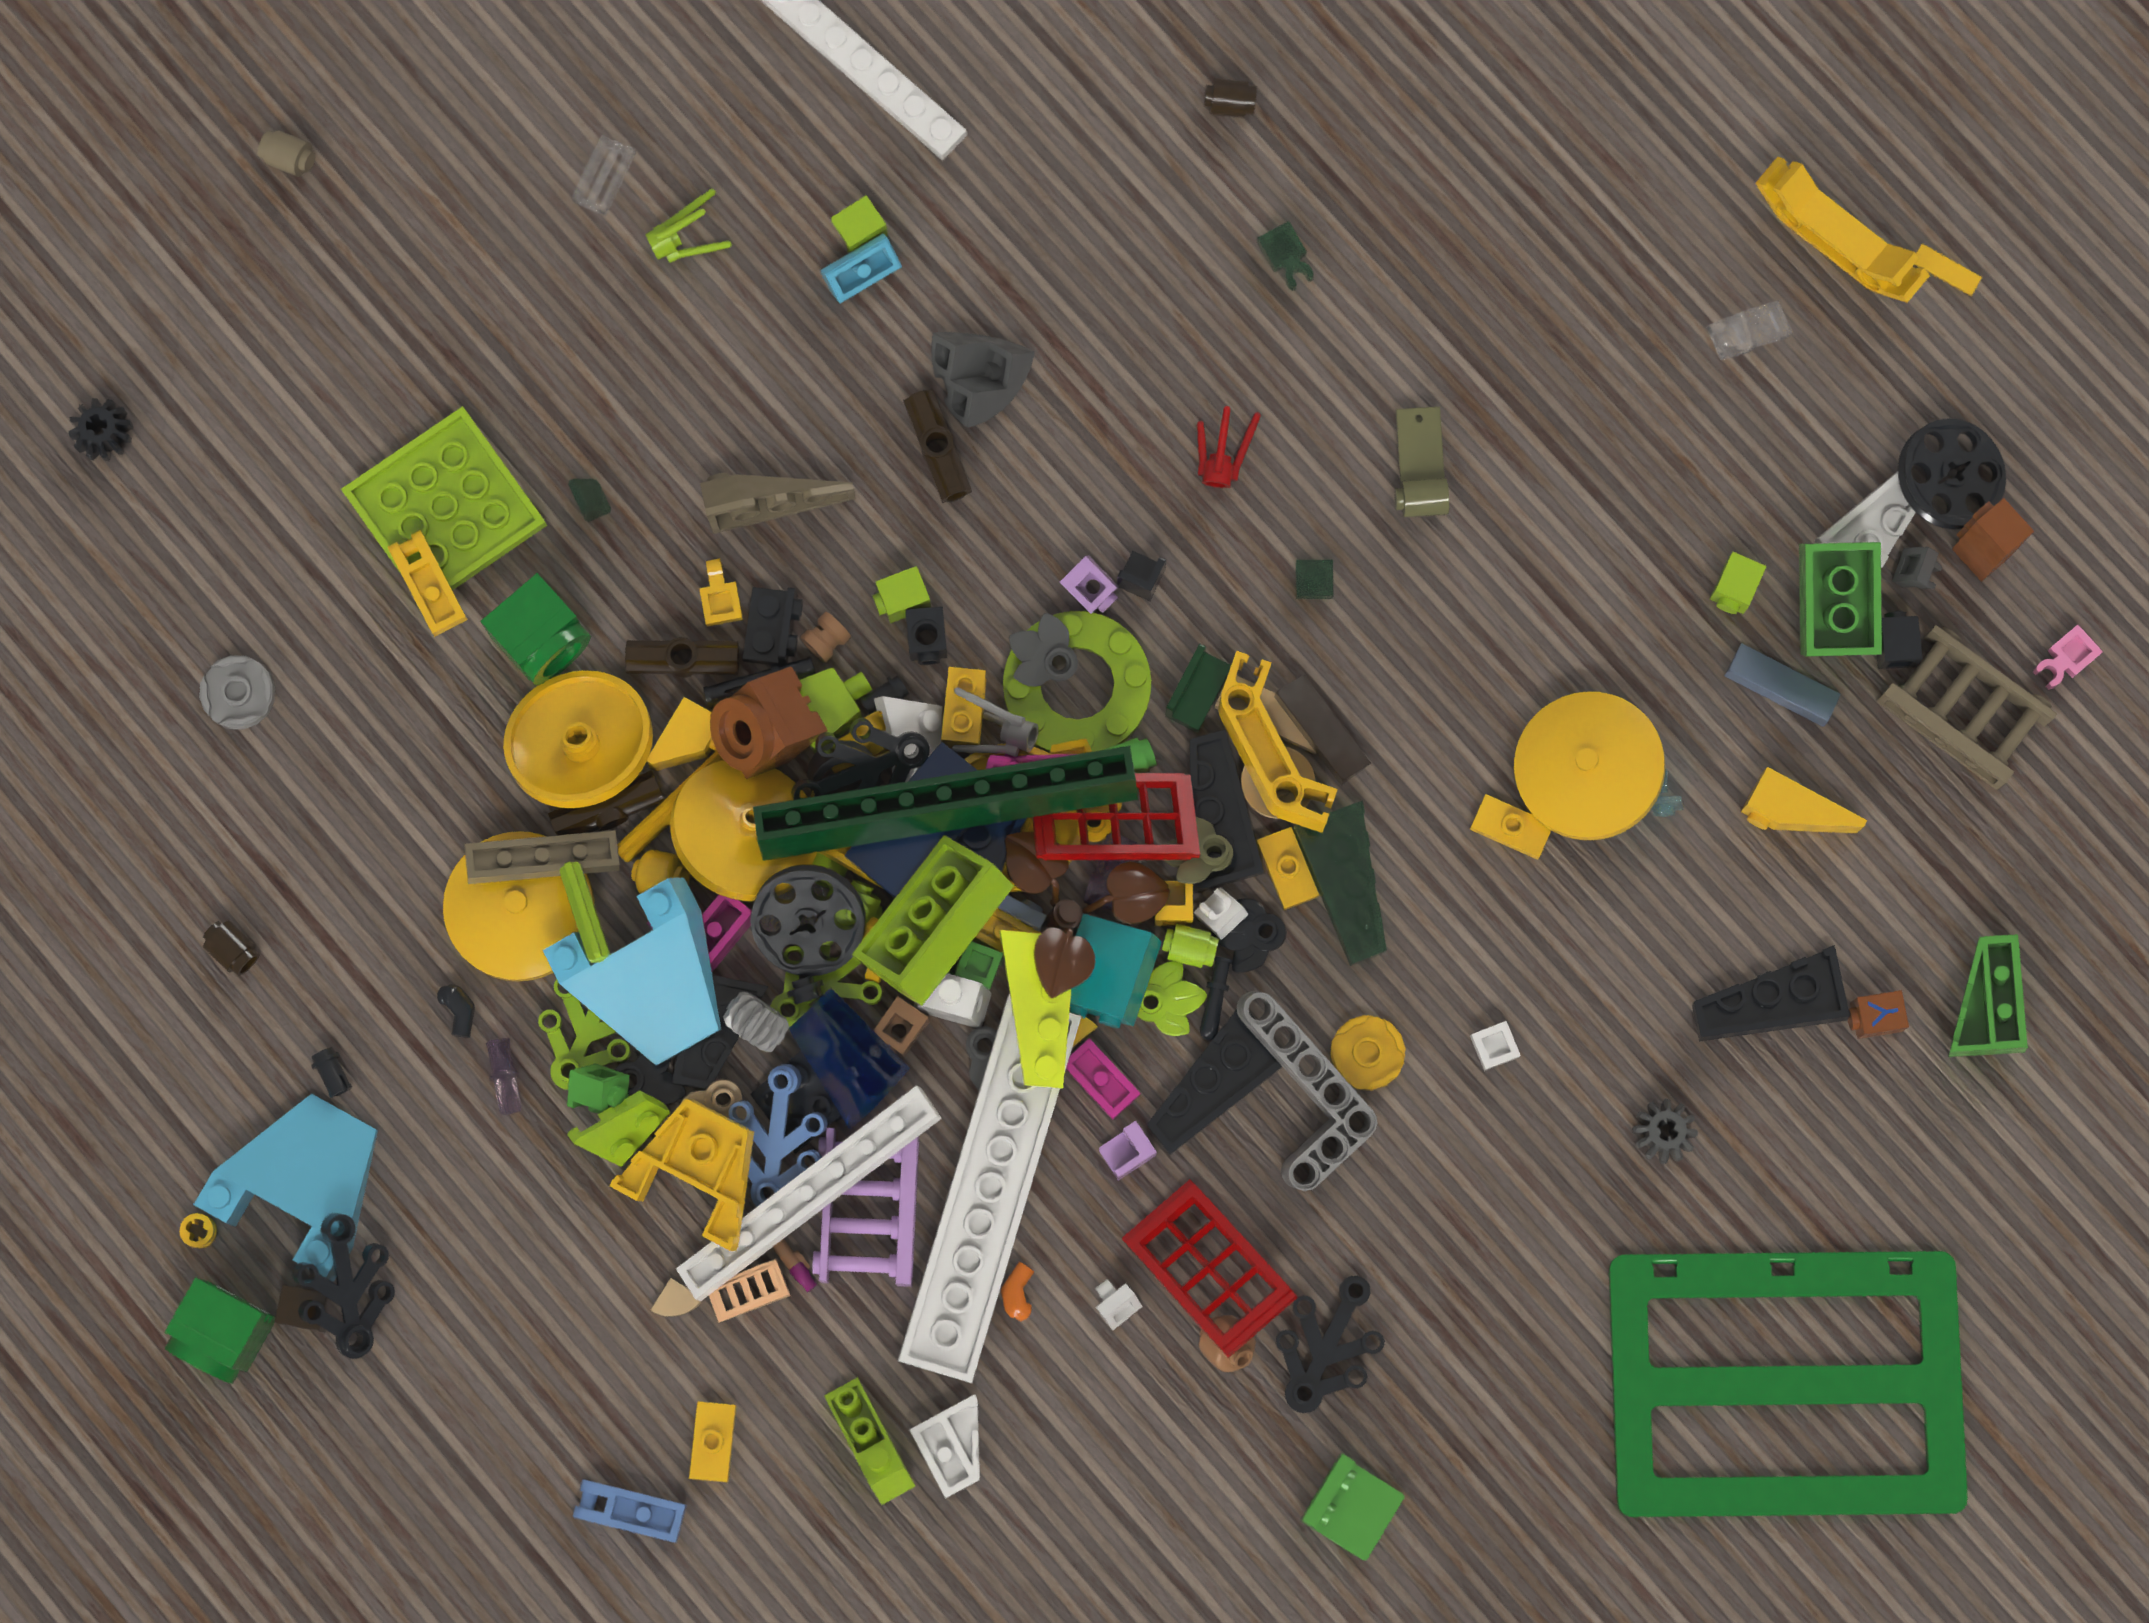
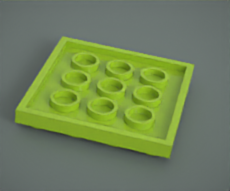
M463 406L341 488L398 571L399 569L388 550V546L395 542H398L400 545L411 539V534L421 530L452 591L547 526L545 520ZM417 552L406 559L411 564L421 559L422 556Z

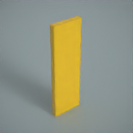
M1921 244L1916 252L1919 259L1914 265L1925 268L1930 274L1972 296L1982 279L1981 276L1924 244Z

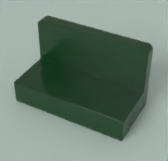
M1199 643L1166 707L1165 717L1199 733L1228 676L1231 665L1206 653V646Z

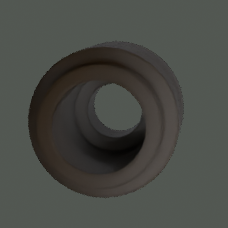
M1214 78L1213 85H1206L1204 107H1210V115L1245 118V115H1254L1257 86H1250L1247 81Z
M217 921L203 935L205 939L203 948L228 972H235L238 976L247 972L260 956L255 950L256 945L231 921L224 923Z

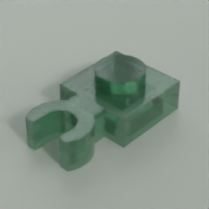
M1289 221L1257 237V244L1274 273L1282 268L1286 271L1285 283L1291 291L1297 288V283L1293 279V275L1296 273L1304 274L1308 282L1313 281L1312 268L1307 263L1299 260L1306 256L1307 251Z

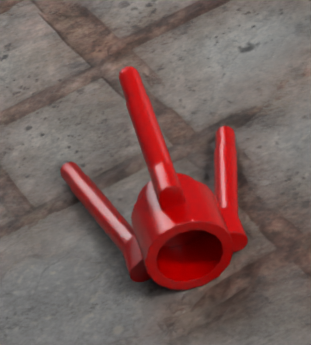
M1225 406L1223 409L1217 452L1210 454L1209 460H1207L1203 421L1197 422L1198 475L1203 476L1202 484L1215 488H1230L1232 481H1238L1239 469L1261 417L1259 412L1254 413L1233 464L1231 463L1232 457L1225 455L1231 408Z

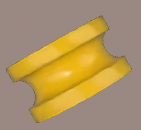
M200 1213L190 1214L184 1218L179 1229L183 1242L188 1246L199 1249L211 1245L216 1239L218 1232L214 1220ZM202 1220L204 1221L203 1228L208 1232L205 1238L199 1236V1241L195 1242L193 1241L194 1234L189 1230L192 1224L199 1225L198 1221Z

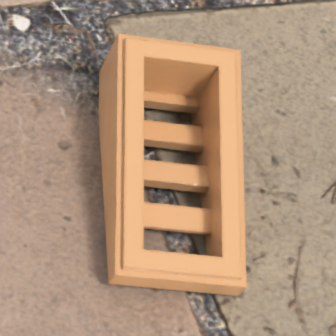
M777 1259L736 1274L709 1295L719 1323L791 1296ZM769 1272L775 1288V1292L770 1294L762 1277V1274ZM755 1278L761 1294L760 1298L754 1299L748 1283L749 1279ZM741 1283L747 1303L740 1305L733 1286ZM725 1288L733 1306V1309L728 1311L725 1309L719 1292Z

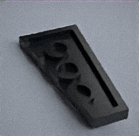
M1835 945L1823 949L1822 952L1808 958L1803 957L1793 961L1790 965L1776 971H1768L1758 975L1756 979L1741 985L1736 984L1696 1000L1692 1005L1699 1042L1847 1021L1850 1017Z
M1236 1009L1146 1126L1166 1152L1171 1155L1279 1071L1282 1066L1241 1021Z

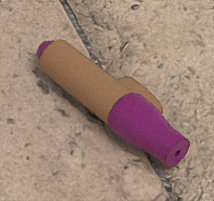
M782 1239L772 1247L792 1277L804 1287L807 1293L817 1286L808 1270L810 1268L808 1262L798 1250L793 1251L785 1239Z

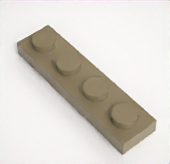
M616 830L464 844L468 884L561 876L560 868L569 861L579 862L584 874L619 871L620 866Z

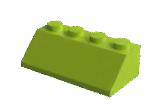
M944 835L852 955L898 992L923 1006L1014 885L993 863Z

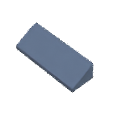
M1742 643L1724 675L1822 727L1828 723L1841 695Z

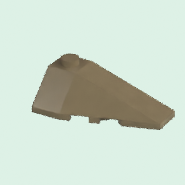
M718 473L708 477L707 482L700 483L706 514L713 534L856 499L852 482L738 474L729 476L728 473Z

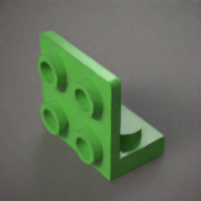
M1342 1453L1339 1454L1300 1521L1365 1561L1369 1558L1402 1503L1404 1494L1355 1464L1354 1460Z

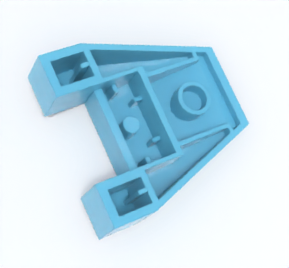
M667 878L636 896L653 931L609 955L604 961L591 963L588 960L579 932H574L543 950L559 984L655 1065L665 1062L721 1030L702 912L685 878Z
M311 1093L216 1168L193 1205L236 1227L253 1196L256 1195L312 1226L292 1260L296 1263L306 1262L316 1266L319 1274L334 1282L336 1275L331 1245L321 1234V1224L329 1214L341 1213L353 1219L357 1231L378 1130ZM337 1221L331 1226L332 1234H335L339 1229ZM356 1231L352 1240L347 1243L349 1254L353 1249Z

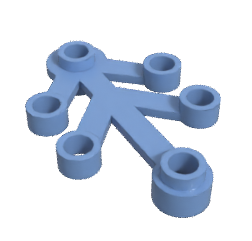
M782 1064L775 1067L768 1076L769 1087L774 1092L769 1134L754 1115V1108L748 1101H738L729 1108V1118L754 1131L753 1141L766 1157L764 1171L752 1156L750 1160L748 1177L753 1183L751 1198L757 1207L767 1200L763 1194L765 1187L772 1188L775 1194L808 1169L804 1163L806 1155H811L815 1162L822 1158L818 1151L813 1149L807 1150L799 1155L797 1164L780 1175L782 1159L811 1136H817L827 1128L825 1116L819 1112H813L806 1115L802 1120V1125L785 1137L790 1094L795 1092L801 1084L799 1070L790 1064ZM779 1074L787 1077L788 1085L786 1088L778 1085L777 1077ZM738 1106L746 1109L747 1116L745 1119H740L737 1116L736 1109ZM812 1117L820 1122L818 1131L812 1130L809 1126V1120Z

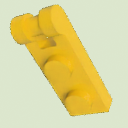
M419 530L411 534L412 538L400 545L398 542H395L388 546V550L433 636L436 637L468 619L422 531ZM419 552L422 558L409 564L406 558Z

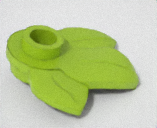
M1175 961L1166 962L1152 971L1137 1017L1146 1022H1154L1163 1034L1169 1036L1186 1035L1190 1032L1186 1015L1199 1009L1206 1000L1207 994L1196 984L1182 981L1183 963ZM1148 996L1155 997L1158 1001L1157 1007L1154 1009L1146 1008L1143 1003L1144 999Z

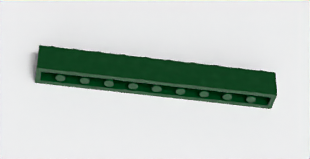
M1130 746L755 806L753 807L757 842L763 861L1134 801L1138 800L1131 749Z

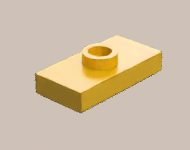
M1485 794L1469 829L1537 860L1551 833V830L1541 824L1532 814Z
M1292 827L1257 840L1260 853L1283 910L1319 897Z
M697 1401L689 1479L729 1482L737 1405Z

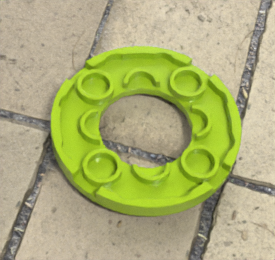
M1068 611L1053 615L1069 631L1068 647L1095 653L1103 658L1111 669L1114 681L1112 697L1104 709L1091 717L1083 719L1063 717L1053 711L1044 700L1041 686H1027L1017 681L1013 675L1022 661L1011 650L1003 675L1006 708L1008 712L1025 717L1026 721L1038 725V736L1034 746L1039 749L1042 748L1050 752L1051 746L1054 744L1086 738L1092 752L1100 751L1125 742L1141 724L1151 695L1150 668L1146 655L1138 641L1126 628L1106 616L1097 613L1090 614L1086 611ZM1040 621L1031 626L1027 631L1038 632Z

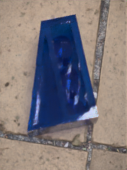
M832 988L828 989L789 1028V1031L849 1129H852L868 1115L910 1070L908 1065Z

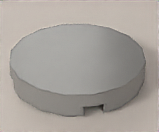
M231 655L217 660L211 666L206 676H203L200 683L199 698L204 711L215 723L228 729H246L257 725L269 714L275 702V685L271 674L261 663L247 656Z

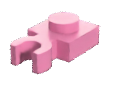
M2076 625L2047 650L2054 659L2041 661L2034 668L2033 673L2037 675L2043 669L2050 670L2053 673V680L2046 685V688L2050 690L2063 680L2064 671L2073 678L2103 651L2079 625Z

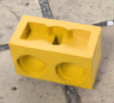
M948 668L941 742L950 749L954 745H980L984 709L956 695L954 689L957 687L985 700L986 670Z

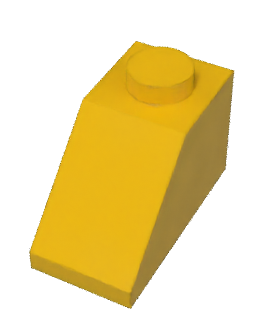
M683 697L648 757L647 763L649 767L659 771L707 758L711 750L717 751L710 731V714L712 712Z

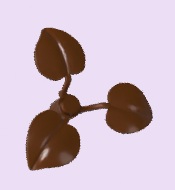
M1034 832L1013 833L1004 839L1007 873L1018 889L1023 892L1038 894L1044 892L1050 884L1052 886L1050 904L1053 908L1046 917L1047 929L1039 935L1034 946L1036 971L1045 992L1050 998H1055L1065 991L1082 984L1094 970L1095 954L1092 946L1086 939L1072 936L1073 930L1081 922L1083 914H1089L1104 904L1112 902V911L1116 919L1127 924H1137L1155 916L1168 900L1170 889L1165 881L1151 869L1140 863L1126 862L1116 866L1107 877L1106 887L1110 895L1102 897L1085 908H1080L1073 900L1059 899L1060 886L1056 878L1066 873L1069 867L1068 860H1043V858H1036Z

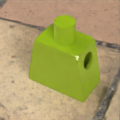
M829 668L799 680L802 684L800 694L802 697L808 695L811 700L807 705L810 711L818 712L828 730L827 732L832 733L837 739L850 729L854 720L862 718L860 709L855 701L872 691L862 672L842 682L835 669ZM825 740L822 743L821 748L824 747L826 744L833 743L834 741ZM814 742L810 745V747L813 750V752L816 753L817 749L815 747Z

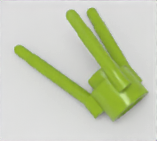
M715 189L708 190L667 221L645 234L658 260L667 257L669 263L683 257L731 247L730 241H724L681 250L676 248L682 245L677 232L705 215L706 212L703 208L694 213L692 212L716 194Z

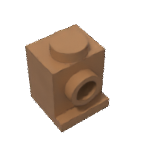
M897 996L872 1032V1036L878 1040L874 1046L892 1059L896 1053L904 1058L922 1031L930 1023L929 1017ZM896 1026L906 1028V1035L903 1038L898 1039L892 1035V1030Z

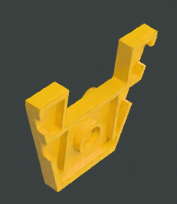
M686 1098L654 1133L656 1136L645 1149L638 1151L630 1160L631 1164L627 1169L611 1181L610 1187L636 1201L643 1202L658 1169L661 1168L718 1199L702 1236L729 1251H737L754 1131L693 1099Z

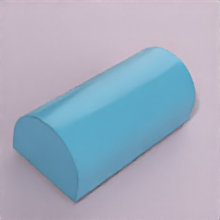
M882 233L821 269L820 272L833 296L839 303H842L898 270L902 265L887 236Z

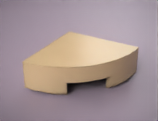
M670 1278L650 1311L661 1316H680L697 1308L702 1301L696 1300L688 1288Z

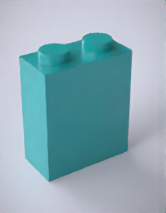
M1083 914L1076 936L1086 939L1092 946L1095 954V967L1087 980L1071 989L1069 1013L1082 1016V1019L1086 1018L1087 1013L1099 1017L1098 1022L1120 1029L1121 1023L1134 1027L1162 941L1151 932Z

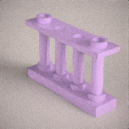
M827 1128L826 1137H819L818 1152L822 1157L842 1143L836 1141V1130L834 1128ZM919 1136L889 1158L894 1159V1163H901L900 1178H893V1182L860 1180L842 1194L892 1197L893 1201H899V1216H892L891 1220L832 1217L833 1201L822 1209L821 1249L813 1253V1274H819V1281L821 1283L829 1284V1271L889 1273V1277H896L897 1286L912 1287ZM831 1233L891 1235V1239H898L897 1254H890V1258L830 1256Z

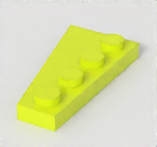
M999 930L1011 997L1012 1014L1016 1028L1023 1083L1025 1086L1062 1089L1064 1084L1071 989L1055 998H1050L1045 992L1039 980L1034 962V946L1041 933Z

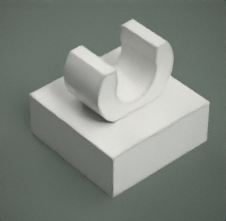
M1221 887L1217 888L1194 911L1198 920L1221 940L1248 916L1245 908Z
M1106 1279L1095 1288L1103 1300L1096 1308L1112 1330L1142 1308L1138 1298L1126 1283L1116 1291Z

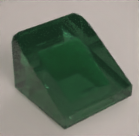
M569 480L568 485L585 521L591 522L611 512V507L597 480Z

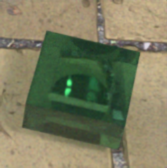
M1296 560V599H1333V560Z

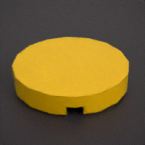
M1362 1015L1348 1020L1338 1029L1331 1042L1330 1060L1332 1065L1353 1088L1373 1091L1386 1087L1397 1078L1404 1065L1406 1048L1401 1034L1392 1023L1379 1017Z

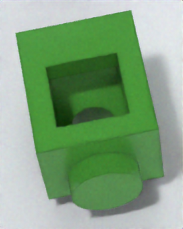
M596 1063L572 1069L569 1075L567 1106L575 1108L585 1105L588 1106L589 1111L594 1113H601L610 1107H616L624 1099L628 1098L629 1075Z

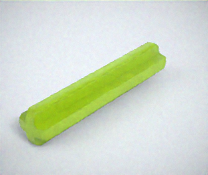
M569 861L560 868V875L587 958L591 963H600L609 957L610 952L582 866L579 862Z

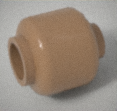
M1232 1315L1211 1318L1223 1333L1238 1321ZM1201 1329L1200 1351L1220 1371L1233 1372L1246 1367L1251 1362L1256 1346L1254 1336L1227 1358Z

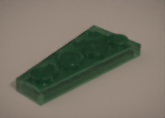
M1363 800L1330 812L1323 833L1300 825H1296L1293 828V832L1350 966L1387 951L1380 904L1377 902L1375 873L1370 858V842L1365 826Z

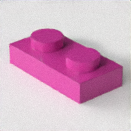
M1090 1038L1070 1055L1066 1071L1112 1120L1141 1095Z

